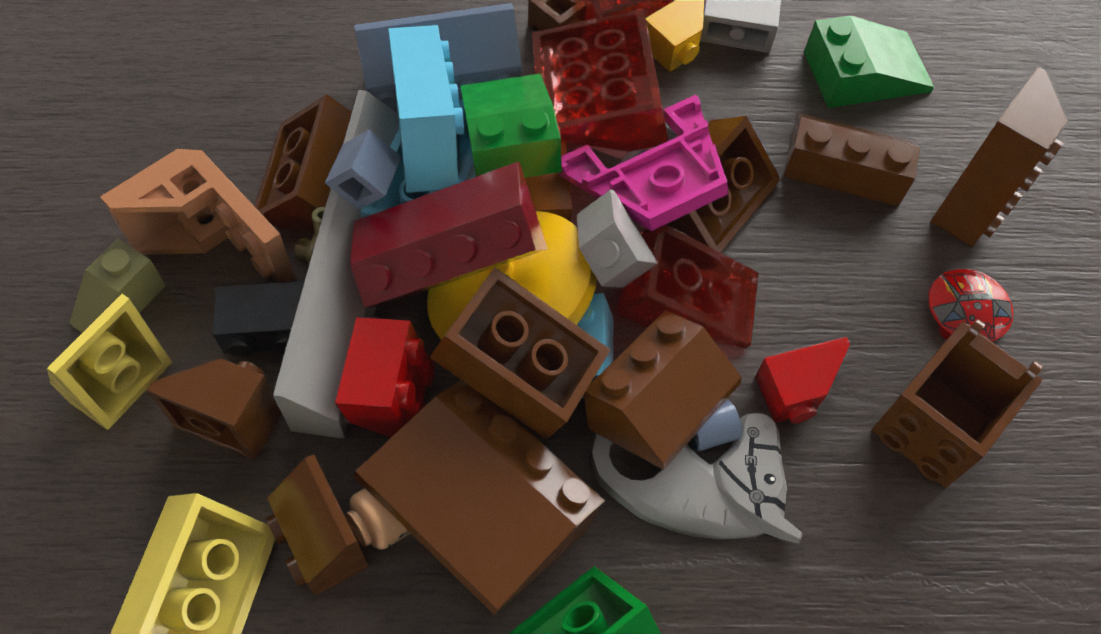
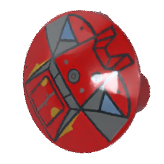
M955 269L940 275L929 288V308L933 318L939 325V332L945 340L950 337L963 321L970 326L977 319L985 323L986 325L980 333L992 342L1000 339L1012 324L1013 306L1008 294L999 283L986 274L970 269Z

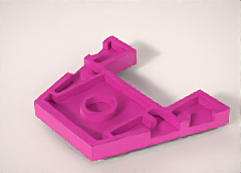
M696 94L664 109L665 122L678 137L612 168H606L591 148L585 145L561 156L562 172L558 173L561 177L596 198H600L610 189L614 190L630 218L650 231L728 194L727 180L715 144L713 145L707 120H704L699 97Z

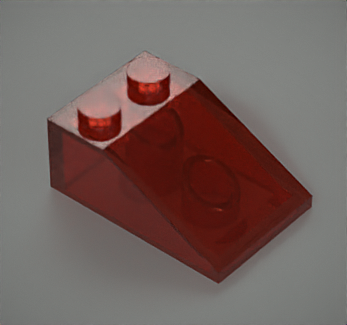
M666 224L653 231L646 229L641 232L642 238L658 264L621 288L616 313L645 327H649L666 310L703 326L714 342L741 348L751 346L759 273Z

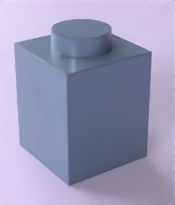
M368 129L342 145L325 184L359 210L386 196L402 157L388 146L384 140Z

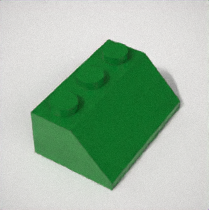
M593 566L509 634H661L648 607Z

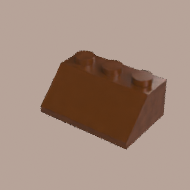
M327 94L280 123L254 205L273 227L314 232L312 212L317 208L326 207L331 188L325 184V181L344 143L352 111Z
M797 113L783 177L899 206L916 179L920 147L909 140Z
M747 116L715 119L708 123L709 134L713 145L715 144L727 180L728 194L663 225L664 228L710 258H717L781 180Z
M494 267L445 334L430 358L547 440L567 423L611 349Z
M665 310L587 388L584 393L588 429L664 470L709 420L713 413L741 384V375L703 326Z

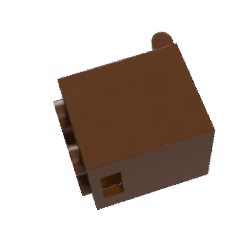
M979 319L972 326L963 321L871 429L880 436V439L888 448L902 453L918 466L919 471L926 478L940 483L945 488L987 454L1043 381L1037 374L1044 366L1036 360L1028 367L1024 366L980 333L986 324Z

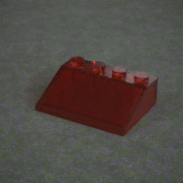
M644 8L532 32L535 74H541L552 101L562 142L631 152L656 147L668 141Z

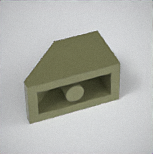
M116 239L85 269L69 324L80 333H83L121 294L128 297L140 313L166 285L149 258L120 239Z

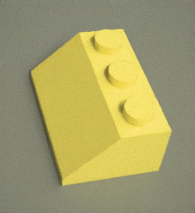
M198 493L168 496L110 634H241L275 542V537L269 525Z

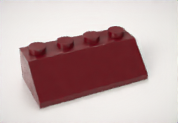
M520 162L504 166L355 220L350 265L364 308L386 305L548 250Z

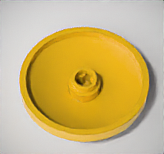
M536 211L548 250L496 268L577 325L592 301L597 278L579 249L578 228L561 216ZM494 268L428 291L427 310L429 319L441 340Z

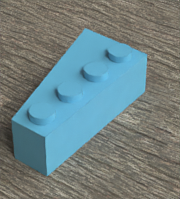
M438 25L389 28L406 193L435 191L458 183L456 135L464 134L462 108L459 107L457 84H454L453 63L450 62L448 41L440 40Z

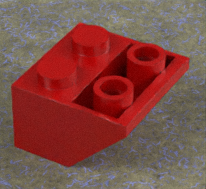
M356 317L335 404L348 422L391 438L426 406L423 401L426 387H430L433 383L435 367L433 360L429 359L424 349L423 340L419 339L411 321Z

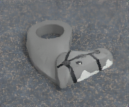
M751 413L740 418L742 426L741 438L735 440L732 446L713 464H708L686 444L664 470L662 469L655 477L644 481L631 480L621 475L613 467L609 457L613 442L598 434L596 435L590 461L597 483L612 498L640 519L677 533L712 539L750 538L768 534L799 544L803 536L800 530L784 518L787 486L781 456L780 436L777 424L766 414Z

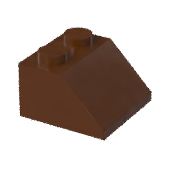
M220 358L151 382L146 390L174 427L254 460L257 459L282 414L273 397L274 391L270 389L265 379V373L257 366L245 361H240L236 365Z
M312 454L304 458L267 497L274 514L266 517V520L278 544L287 540L294 555L285 561L298 587L307 583L316 596L369 568L315 455Z

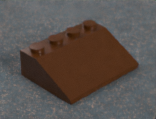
M462 380L435 396L363 463L354 474V478L494 615L586 532L605 502L599 494L504 409Z

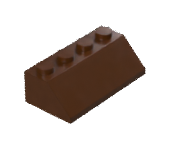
M1037 67L997 121L930 221L971 247L976 244L982 234L989 238L994 234L1005 218L999 213L1002 212L1008 216L1023 196L1017 189L1021 188L1027 192L1043 169L1036 166L1037 163L1041 162L1047 166L1064 144L1057 136L1068 120L1045 70Z

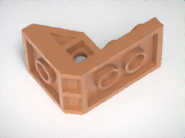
M176 149L100 196L129 245L143 255L206 253L229 238L238 251L242 252L247 249L253 256L250 258L253 266L265 280L270 276L277 283L292 282L296 279L280 233L202 150ZM211 215L214 216L213 220L210 223H200L208 217H210Z

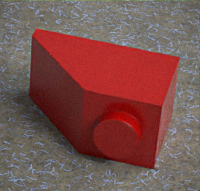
M847 337L764 358L755 378L775 423L790 419L791 423H800L817 414L816 410L828 395L850 346Z

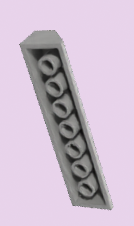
M358 90L344 143L370 129L379 138L384 140L388 146H391L399 128L398 113L369 92ZM332 188L330 189L273 397L292 432L345 439L348 423H352L348 422L335 404L355 320L356 317L378 319V317L374 316L376 306L364 308L350 265L353 226L355 220L361 219V209L355 208Z

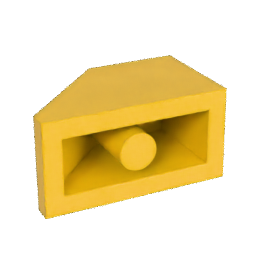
M675 0L644 20L640 45L669 72L682 64H689L699 52V43L703 30L704 0Z

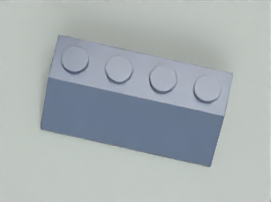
M512 3L354 25L366 91L394 111L397 110L391 61L389 28L438 25L440 40L448 41L450 62L453 63L454 84H457L460 100H462L461 85L521 77V59Z

